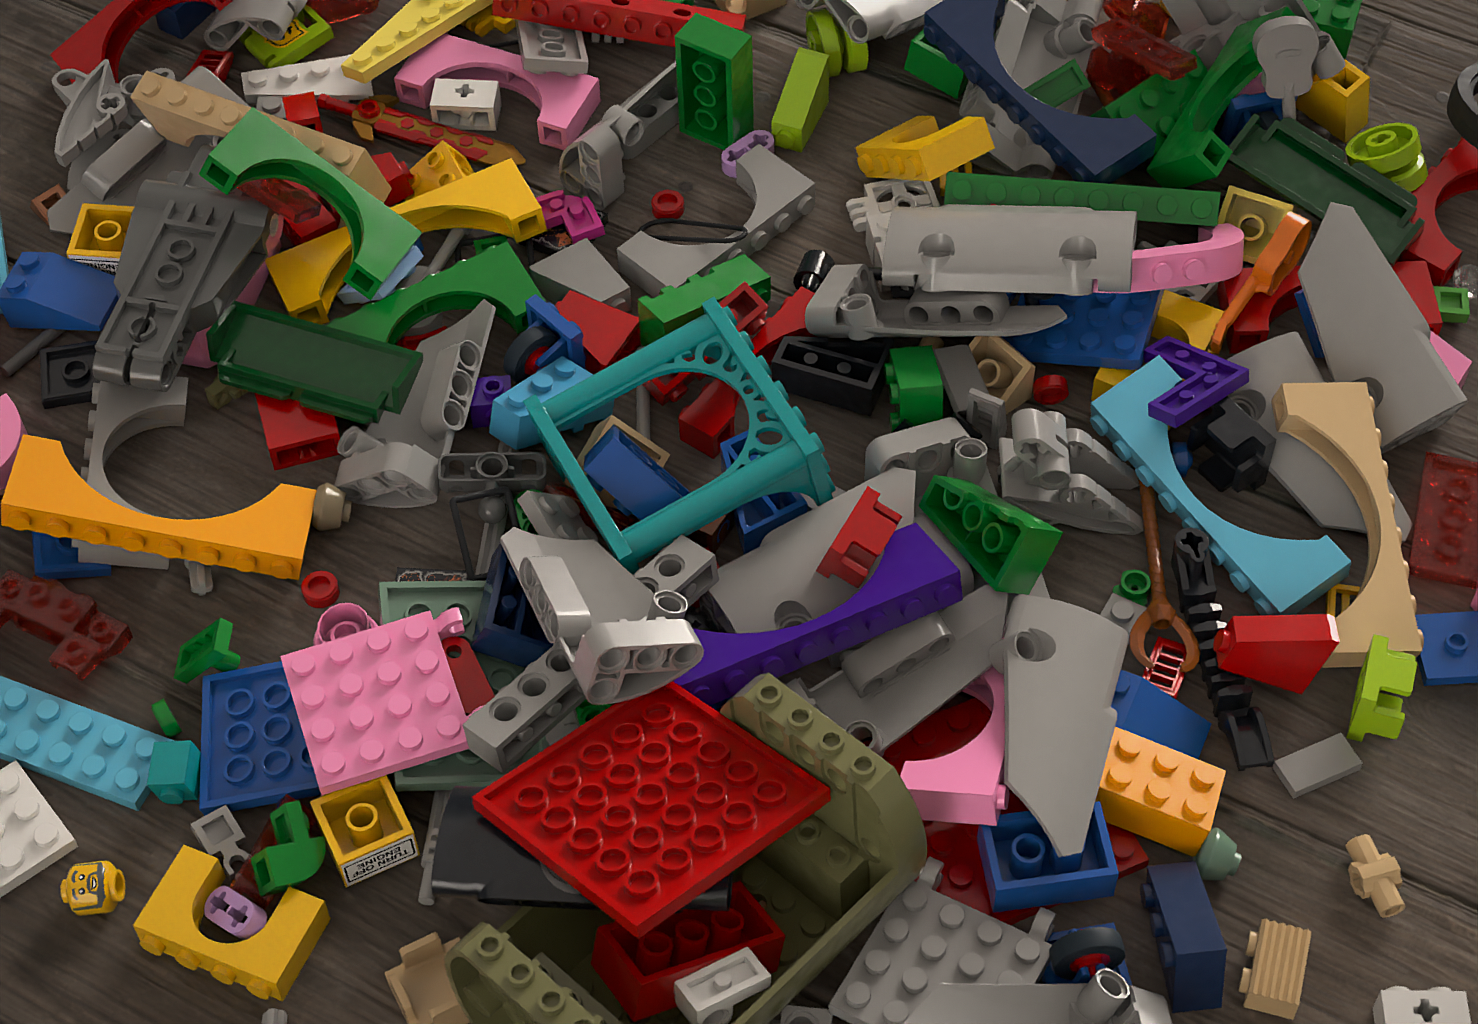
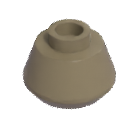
M327 482L318 486L312 513V526L317 531L341 528L342 521L349 522L353 501L346 500L347 493Z

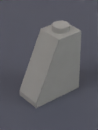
M587 238L529 266L530 278L541 295L556 303L559 300L562 301L569 290H572L621 311L628 312L632 310L630 287Z

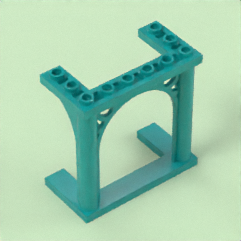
M715 297L702 303L704 315L543 403L540 402L536 394L523 400L544 449L563 482L567 478L609 547L613 557L633 576L640 569L637 563L659 552L665 546L670 545L681 534L686 537L749 501L773 493L799 492L810 496L816 505L820 506L833 499L832 492L836 491L830 476L827 474L831 470L822 455L825 452V448L815 432L811 434L805 429L807 423L800 409L797 406L790 407L787 403L789 396L779 380L776 382L772 381L769 377L772 373L764 357L760 355L756 358L752 352L754 346L745 331L738 332L735 327L737 326V321L728 306L722 308ZM692 355H695V360L691 362L684 360L685 358L693 357ZM704 357H711L717 360V362L707 364L704 362ZM677 372H697L726 382L741 396L749 414L748 436L738 458L716 479L620 532L558 430L641 384L662 375ZM748 389L754 390L751 394H745V391ZM765 413L766 418L770 421L761 422L758 417ZM767 431H774L783 436L780 442L772 445L760 443L757 437L759 434ZM752 453H759L753 461L750 460Z

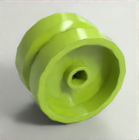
M825 7L807 12L806 35L809 50L830 55L829 78L838 76L842 67L848 74L867 69V42L862 44L853 42L834 14H831Z
M1390 123L1369 128L1357 134L1345 147L1349 166L1357 162L1364 163L1408 192L1417 189L1428 177L1424 155L1420 153L1422 147L1417 128L1410 124Z

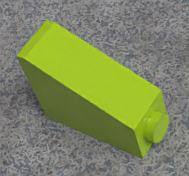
M799 47L772 119V135L774 136L775 146L802 153L829 102L830 55Z

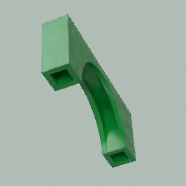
M1287 6L1236 26L1146 169L1163 188L1180 189L1218 177L1233 151L1213 130L1220 116L1230 104L1231 99L1235 98L1250 81L1262 72V67L1253 50L1252 41L1255 31L1268 20L1282 16H1296Z
M254 107L244 115L210 152L199 172L201 177L226 195L244 183L258 179L274 178L296 182L325 198L342 217L351 238V263L342 280L370 301L405 258L422 233L409 221L395 213L382 201L356 184L355 181L341 173L324 158L314 153L297 138L287 133Z

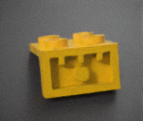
M442 140L410 169L414 178L408 182L415 193L405 198V201L473 174L474 171L467 158Z

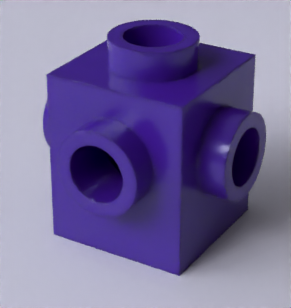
M493 375L477 378L470 405L473 428L490 427L493 400L512 388L510 375Z

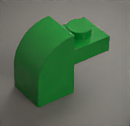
M299 800L284 803L270 814L277 845L266 847L250 858L260 897L286 892L288 887H296L316 873L323 862L326 849L325 837L309 838V820L307 815L302 812Z

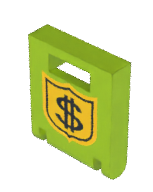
M306 3L296 18L291 21L282 39L277 41L269 40L250 26L238 39L266 68H274L295 64L333 39L334 34L331 26ZM304 16H305L313 25H311L310 27L306 28V27L302 24V23L305 21Z

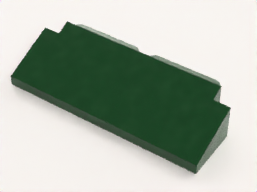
M1254 113L1229 146L1233 152L1227 160L1228 163L1320 222H1322L1330 202L1353 207L1391 267L1396 264L1423 232L1425 220L1419 217L1415 224L1410 222L1417 212V198L1415 195L1364 163L1357 162L1349 166L1344 162L1345 153L1343 150L1290 117L1283 118L1281 121L1275 120L1266 131L1260 127V116Z
M234 301L206 333L210 361L218 363L219 381L221 383L278 400L293 399L300 401L303 407L362 424L370 422L378 424L384 410L400 415L423 363V353L238 301Z

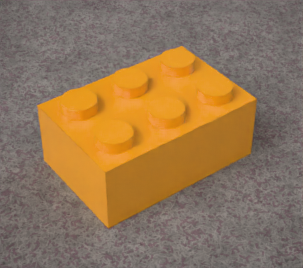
M1115 727L1095 802L1100 801L1105 822L1194 857L1211 831L1226 770Z

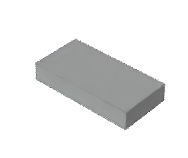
M1339 733L1274 761L1272 768L1294 799L1359 771L1363 763L1343 734Z

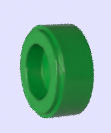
M164 698L151 705V710L167 737L172 738L182 732Z

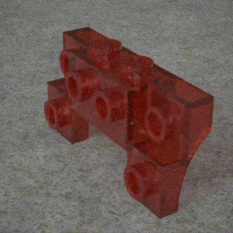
M1146 0L1103 1L1102 8L1106 15L1117 23L1110 53L1101 45L1092 49L1086 72L1089 78L1096 82L1104 92L1116 88L1121 96L1157 72L1159 60L1156 53L1163 46L1169 20V14L1159 3Z
M10 569L0 579V628L13 619L16 628L58 647L49 657L52 667L57 669L60 666L76 674L77 678L81 681L102 661L120 654L133 638L129 626L98 611V605L94 599L87 594H75L67 590L63 584L55 579L48 581L35 574L29 579Z

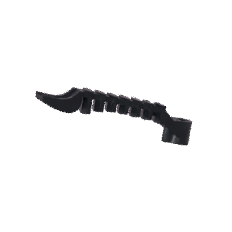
M1184 528L1176 534L1171 567L1177 581L1180 612L1184 613L1185 623L1193 631L1199 644L1200 658L1197 664H1200L1202 680L1207 684L1208 699L1212 700L1214 717L1218 718L1219 730L1223 731L1229 740L1238 771H1245L1246 768L1260 766L1273 767L1274 756L1263 714L1257 706L1249 708L1253 694L1252 687L1244 685L1246 677L1219 669L1217 654L1213 649V643L1217 632L1220 629H1224L1227 623L1220 621L1221 605L1214 604L1217 589L1209 552V538L1203 531L1197 528Z

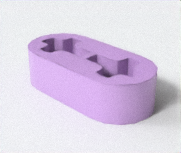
M755 130L727 147L721 155L722 171L724 174L736 178V160L758 144L774 154V136L765 130Z
M227 886L215 889L205 902V916L242 941L254 936L266 925L267 914L264 909ZM227 904H229L230 906L228 907L226 912H224V908ZM245 915H246V916H247L246 921H245L244 923H241V921L243 920V918H244Z

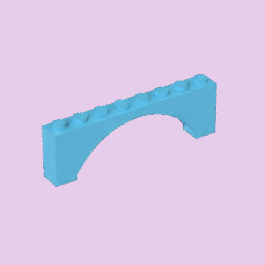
M1160 355L1092 401L1090 423L1094 430L1100 436L1106 435L1109 438L1118 457L1123 461L1128 460L1136 468L1135 472L1139 480L1146 487L1151 485L1159 494L1158 498L1163 507L1168 512H1175L1180 517L1183 528H1197L1208 536L1211 560L1218 566L1222 564L1230 573L1229 577L1233 585L1240 592L1246 591L1254 600V606L1260 615H1296L1348 577L1351 560L1327 534L1319 540L1280 539L1256 534L1223 520L1207 509L1192 494L1176 469L1170 451L1168 425L1148 416L1149 402L1182 383L1180 376Z

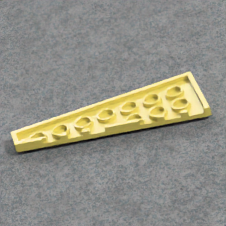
M411 0L341 64L343 75L366 84L493 3V0Z

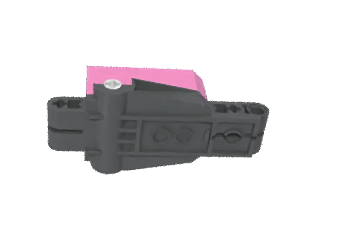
M204 144L199 148L188 171H170L166 181L144 180L137 194L136 204L131 214L113 282L119 300L95 345L96 354L93 360V375L96 380L127 386L132 384L134 387L167 392L181 364L210 368L218 364L210 361L206 333L234 301L252 306L255 305L269 275L264 261L266 258L278 254L282 247L280 237L284 220L283 206L279 200L269 198L267 184L270 178L244 183L230 194H224L199 175L208 155L216 147Z

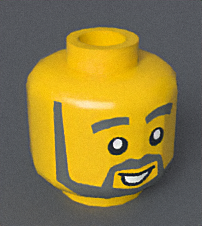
M109 861L75 864L69 870L67 879H63L61 882V897L63 902L69 903L72 911L80 916L112 912L117 907L118 902L122 901L125 896L124 875L120 869H116Z

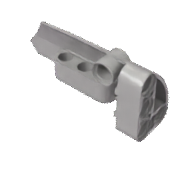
M1330 202L1297 274L1319 337L1332 382L1367 383L1369 396H1372L1374 399L1375 410L1373 417L1376 428L1381 432L1380 450L1381 454L1444 424L1468 400L1429 341L1431 332L1427 321L1354 208Z
M866 264L834 265L808 303L805 311L806 328L811 334L817 337L850 338L857 341L871 337L1014 336L1037 332L1067 319V314L1059 305L1010 306L1006 292H928L918 287L910 300H883L879 296L873 271H869Z
M513 527L501 536L500 543L548 641L560 644L589 703L593 705L611 704L642 696L677 679L701 661L704 656V649L690 623L684 619L688 607L687 600L679 593L671 590H661L654 594L595 539L569 540L531 534L516 527Z
M985 584L964 597L962 601L949 606L940 613L938 611L875 638L847 656L841 664L842 670L816 686L807 689L800 677L793 679L785 685L859 741L872 737V742L868 748L882 758L887 748L949 702L993 666L990 661L989 652L992 644L1003 639L1009 593L995 591L991 586Z
M1103 968L1097 971L1089 983L1080 984L939 983L903 1024H1172L1167 1002L1163 995L1128 985L1117 972Z

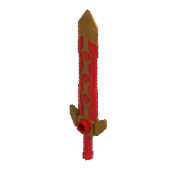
M323 93L318 98L317 106L319 108L351 116L353 130L361 140L374 143L373 132L376 131L433 148L443 140L467 159L491 166L510 158L513 159L516 165L526 163V159L512 144L393 109L392 107L399 102V98L388 94L369 96V99L364 98L360 100L358 105L332 98Z

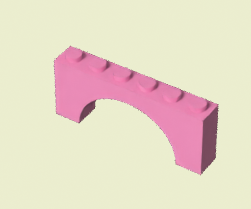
M446 33L411 54L394 77L399 101L427 109L430 105L435 78L499 81V87L522 94L540 110V115L537 119L539 143L560 150H565L578 138L601 102L599 78L587 74L566 76L560 72L534 74L529 70H523L520 55Z
M992 666L961 691L982 701L992 712L991 718L983 731L969 744L953 753L934 759L905 761L900 777L910 792L922 820L997 826L1001 809L1007 810L1009 787L1004 783V675Z

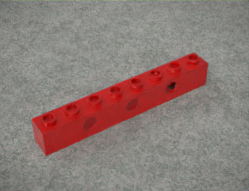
M493 0L492 8L493 16L675 47V35L695 13L743 32L746 22V15L663 0Z

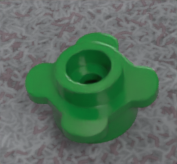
M1126 570L1122 573L1120 584L1113 587L1112 593L1145 607L1147 605V597L1152 593L1150 588L1151 580L1141 570Z

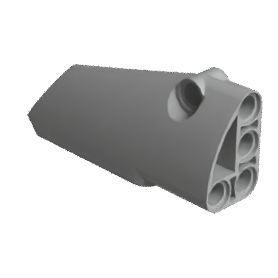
M676 61L622 104L610 107L599 123L591 127L563 151L559 163V176L562 184L570 193L580 198L587 196L594 208L600 211L624 193V180L626 176L622 169V159H632L638 156L679 123Z
M198 66L181 81V83L250 107L210 70L203 66ZM147 119L141 120L85 170L80 182L47 210L50 232L73 234L82 203L135 207L137 194L144 180L166 181L170 171H188L201 145L217 146L224 137L196 135L190 146L186 147L169 141L160 135Z
M483 299L471 313L456 324L432 337L420 341L415 351L423 353V363L400 415L384 410L379 423L371 422L366 432L356 426H352L343 433L338 442L337 451L346 459L340 463L334 486L347 493L346 500L353 501L356 504L386 508L419 507L433 504L437 501L440 491L438 460L440 456L450 453L455 431L462 429L466 423L496 307L487 300ZM442 465V478L446 469L445 465Z
M1294 331L1274 337L1228 358V361L1249 369V382L1229 394L1228 397L1277 439L1269 466L1271 474L1321 528L1367 533L1358 503L1345 481L1335 469L1300 440L1286 432H1277L1271 400L1282 383H1325L1298 332ZM1387 478L1389 493L1393 494L1395 499L1394 517L1396 527L1401 529L1403 544L1413 523Z
M952 417L875 438L866 449L864 482L893 467L916 471L914 523L916 522L960 570L963 598L983 585H989L918 506L934 475L965 479L998 496L986 465L987 445L979 439L971 438L958 420ZM1009 593L1005 624L1013 599L1021 594Z
M893 467L772 530L763 538L760 547L717 569L719 581L698 599L700 610L708 616V621L714 622L719 633H759L805 623L842 605L869 581L878 568L884 554V549L874 561L867 577L859 588L852 586L834 574L826 578L816 571L817 567L867 486L880 493L877 499L880 503L902 516L896 530L913 524L916 471Z
M1019 595L1012 601L1004 628V639L992 644L989 652L993 667L1004 675V783L1037 819L1060 858L1082 853L1117 721V712L1111 707L1129 641V635L1114 622L1082 607L1045 597Z

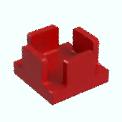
M867 486L816 571L826 578L834 574L852 586L859 588L867 577L874 561L880 556L896 530L902 516L877 500L880 493Z

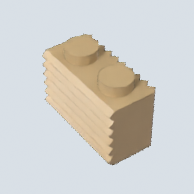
M1262 919L1258 932L1250 931L1245 955L1252 957L1250 969L1243 967L1238 992L1245 993L1243 1007L1294 1019L1299 1007L1311 931L1309 929L1303 930L1301 927L1295 928L1292 925Z

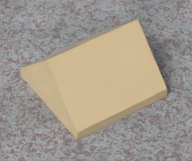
M975 336L969 347L989 395L1005 401L1006 414H1008L1031 398L1035 365L1001 336Z

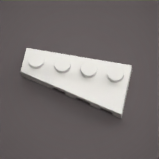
M352 54L241 73L246 104H257V97L292 96L314 91L316 103L321 93L349 102V100H362L364 98L369 99V96L374 95L371 81L363 84L343 75L341 64Z

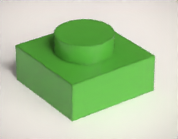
M1433 286L1442 322L1467 323L1470 315L1468 289Z

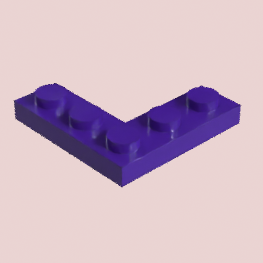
M1168 335L1143 350L1145 363L1160 355L1180 378L1185 379L1182 383L1148 403V416L1174 428L1184 424L1249 382V369Z

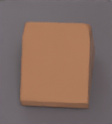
M57 184L31 200L30 208L49 226L47 210L59 201L66 192Z

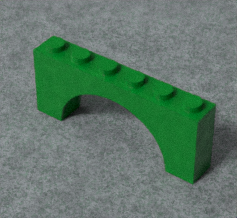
M506 241L498 246H490L482 253L470 259L460 260L452 267L440 273L430 274L423 278L422 281L410 287L398 289L382 300L368 303L352 314L335 318L326 326L396 345L401 337L420 321L445 311L457 309L474 310L485 299L496 307L494 315L507 322L519 334L529 328L525 301L535 294L545 301V299Z

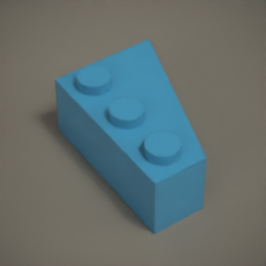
M561 356L493 400L489 433L515 450L542 443L523 400L536 394L540 402L543 403L593 374ZM614 400L558 431L571 429L574 433L583 430L584 424L597 420L601 423L612 415Z

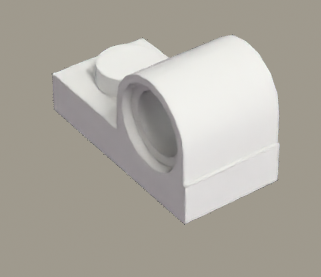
M745 947L675 981V1003L690 1024H728L732 1018L733 1005L771 986V975L749 947Z

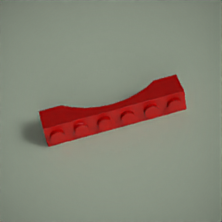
M801 286L793 296H788L784 300L781 309L773 317L765 320L766 324L751 339L754 346L752 352L756 358L762 355L769 366L772 364L771 361L784 336L817 337L807 330L805 324L806 307L814 296V292ZM715 378L712 383H707L702 388L699 397L691 405L685 406L679 414L680 440L715 459L720 453V443L735 437L734 420L741 396L730 385L718 378Z

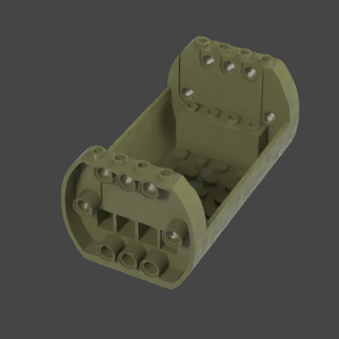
M765 673L754 677L721 707L719 713L829 787L831 801L733 871V883L741 881L757 902L763 900L767 904L765 911L786 936L777 972L770 974L771 986L734 1004L732 1018L728 1024H769L922 873L927 861L926 833L920 813L896 769L770 673ZM522 907L497 930L490 924L484 923V921L480 922L445 954L444 959L445 969L453 992L471 1024H632L629 1021L630 1016L591 965L597 927L615 922V920L600 910ZM675 1007L652 1015L645 1024L690 1023L680 1009Z

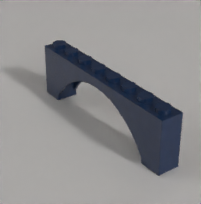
M943 0L925 11L923 32L926 39L931 44H936L944 52L949 62L956 64L962 69L968 80L973 84H977L993 104H998L1014 124H1019L1028 133L1032 142L1045 149L1050 154L1053 162L1058 166H1062L1072 176L1074 181L1111 184L1154 155L1157 134L1137 115L1133 114L1129 118H1096L1072 114L1039 101L1023 90L1010 77L1000 61L994 42V30L997 21L1004 16L1005 0Z

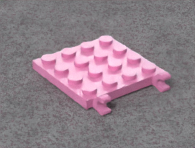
M459 608L448 609L434 620L431 611L423 612L280 656L321 795L469 749L462 725L471 714L480 710L484 705L476 708L470 715L466 716L440 641L447 637L459 636L465 633Z

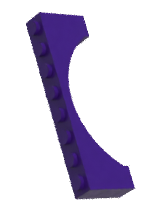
M915 522L894 531L884 548V554L878 568L869 581L855 595L834 610L816 619L792 627L759 633H719L692 628L704 649V656L697 665L673 680V682L710 706L734 696L754 677L760 674L770 673L775 678L962 601L960 570Z

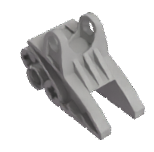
M105 59L89 75L76 69H64L53 76L51 81L54 90L67 107L56 135L54 153L60 165L66 167L71 163L68 172V192L80 182L85 170L129 131V129L118 130L119 124L122 121L133 128L141 120L147 119L130 98L143 75H129L123 78L120 84L115 83L109 60ZM158 68L151 71L176 81L174 72L170 69ZM66 79L75 80V82L71 85H60V83Z
M1028 408L1013 414L1011 418L1013 439L999 438L1000 465L997 469L998 483L1002 486L1003 500L1049 525L1062 523L1086 530L1125 535H1136L1144 531L1142 517L1104 489L1131 490L1139 486L1138 477L1134 469L1125 462H1121V459L1112 452L1107 451L1103 445L1092 439L1085 431L1076 428L1066 429V418L1059 412H1041L1037 409Z

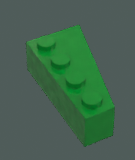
M742 254L712 267L708 275L700 277L698 274L688 277L686 284L676 289L669 285L660 289V295L651 299L648 295L638 298L641 345L645 347L704 315L703 302L712 297H715L718 303L721 302L744 281L767 303L771 299V276L749 257Z
M934 475L918 505L986 582L998 592L1029 595L1064 533L965 479Z

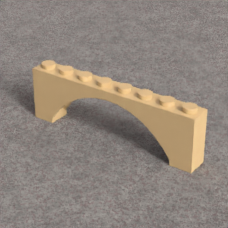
M147 70L130 96L160 135L169 141L186 147L190 146L196 135L225 137L251 109V107ZM259 111L287 133L297 138L314 153L324 158L341 173L355 181L356 184L383 203L385 202L392 188L365 148Z
M1282 383L1271 400L1277 432H1286L1300 440L1335 469L1354 495L1367 529L1369 547L1365 577L1352 604L1340 615L1334 617L1339 644L1321 668L1362 667L1373 634L1389 638L1387 649L1417 657L1422 652L1424 638L1422 631L1417 628L1415 618L1416 600L1410 594L1408 584L1409 566L1402 556V532L1399 527H1396L1394 517L1395 499L1388 489V466L1386 461L1382 460L1380 450L1381 432L1375 426L1373 417L1375 404L1373 397L1369 396L1367 383Z

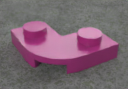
M558 190L536 197L542 208L546 228L549 229L564 223L573 244L585 238L591 240L605 235L603 224L587 196L580 198L565 195L564 190Z

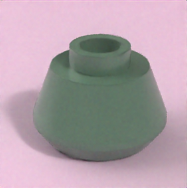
M1217 827L1211 829L1192 860L1196 862L1202 880L1223 881L1226 875L1233 877L1241 860V854L1236 852L1237 844Z

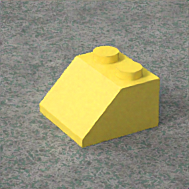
M1229 185L1217 224L1229 223L1244 232L1243 261L1255 264L1282 219L1289 212L1295 213L1297 206Z

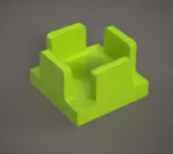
M1373 634L1358 677L1346 737L1348 739L1362 742L1365 733L1397 739L1405 720V714L1401 712L1403 700L1400 697L1380 693L1379 691L1382 690L1409 697L1413 690L1417 662L1414 655L1387 649L1388 637Z

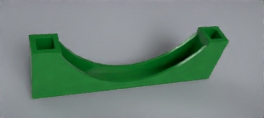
M947 172L944 205L995 204L1088 207L1094 211H1137V220L1217 226L1221 192Z

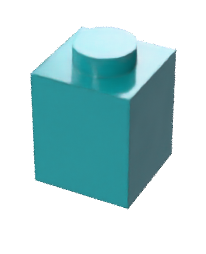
M191 740L154 742L147 786L160 801L167 804H180L183 800H198L201 752Z

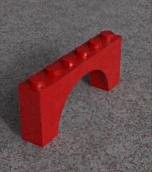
M113 0L53 51L50 56L61 70L76 69L87 75L103 60L107 59L109 60L115 83H119L118 67L122 53L134 33L152 16L172 5L189 1L205 2L221 11L233 0ZM69 79L72 84L75 82L74 79Z
M1462 136L1454 149L1450 147L1445 152L1437 167L1431 166L1429 168L1428 177L1425 182L1410 192L1417 198V212L1410 222L1415 224L1420 217L1425 220L1422 234L1397 262L1426 261L1433 286L1444 287L1455 275L1463 252L1443 235L1437 224L1435 211L1444 202L1456 195L1478 190V149L1468 143Z
M1426 261L1396 262L1392 269L1424 316L1430 330L1439 336L1443 322ZM1300 266L1293 268L1272 296L1263 292L1254 293L1237 319L1228 328L1226 340L1229 354L1240 353L1266 341L1271 323L1283 313L1298 307L1294 293L1302 290L1297 274ZM1243 268L1237 276L1219 281L1217 295L1220 310L1225 311L1251 275L1253 268Z

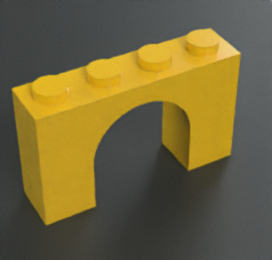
M916 116L855 147L858 154V166L866 177L932 181L995 148L984 117H965L939 130L934 116Z
M1165 289L1151 336L1161 340L1168 335L1215 355L1210 347L1212 342L1211 336L1214 335L1215 325L1221 319L1224 311ZM1100 367L1094 378L1091 400L1094 401L1137 370Z
M183 845L133 924L140 939V945L154 955L160 956L162 953L175 957L178 963L188 969L196 970L200 967L210 971L211 975L222 983L231 985L233 982L244 985L250 993L261 999H268L270 996L284 1001L331 919L325 901L288 887L269 921L257 934L236 943L212 941L200 933V924L204 915L206 900L215 889L222 885L226 876L218 858Z

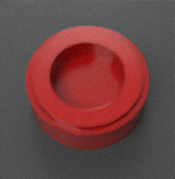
M674 190L657 192L651 200L652 214L657 219H679L684 213L683 196Z
M1060 375L1042 376L1033 383V396L1038 403L1044 405L1057 404L1065 400L1069 395L1067 380Z
M327 571L313 572L307 575L301 584L304 601L313 608H326L332 605L340 594L336 577Z

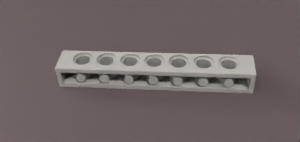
M682 534L670 545L665 546L645 567L638 569L634 574L654 594L661 590H671L679 593L687 600V608L719 581L715 554ZM554 643L539 659L530 663L524 672L509 685L501 688L493 699L480 710L471 714L462 725L469 750L502 773L586 699L559 643Z

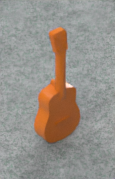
M1289 212L1282 219L1268 245L1256 260L1251 275L1224 311L1219 322L1216 323V329L1213 331L1214 335L1211 336L1212 342L1210 347L1212 352L1219 355L1227 329L1234 323L1254 293L1263 292L1272 296L1284 278L1297 265L1310 238L1312 222L1294 212Z

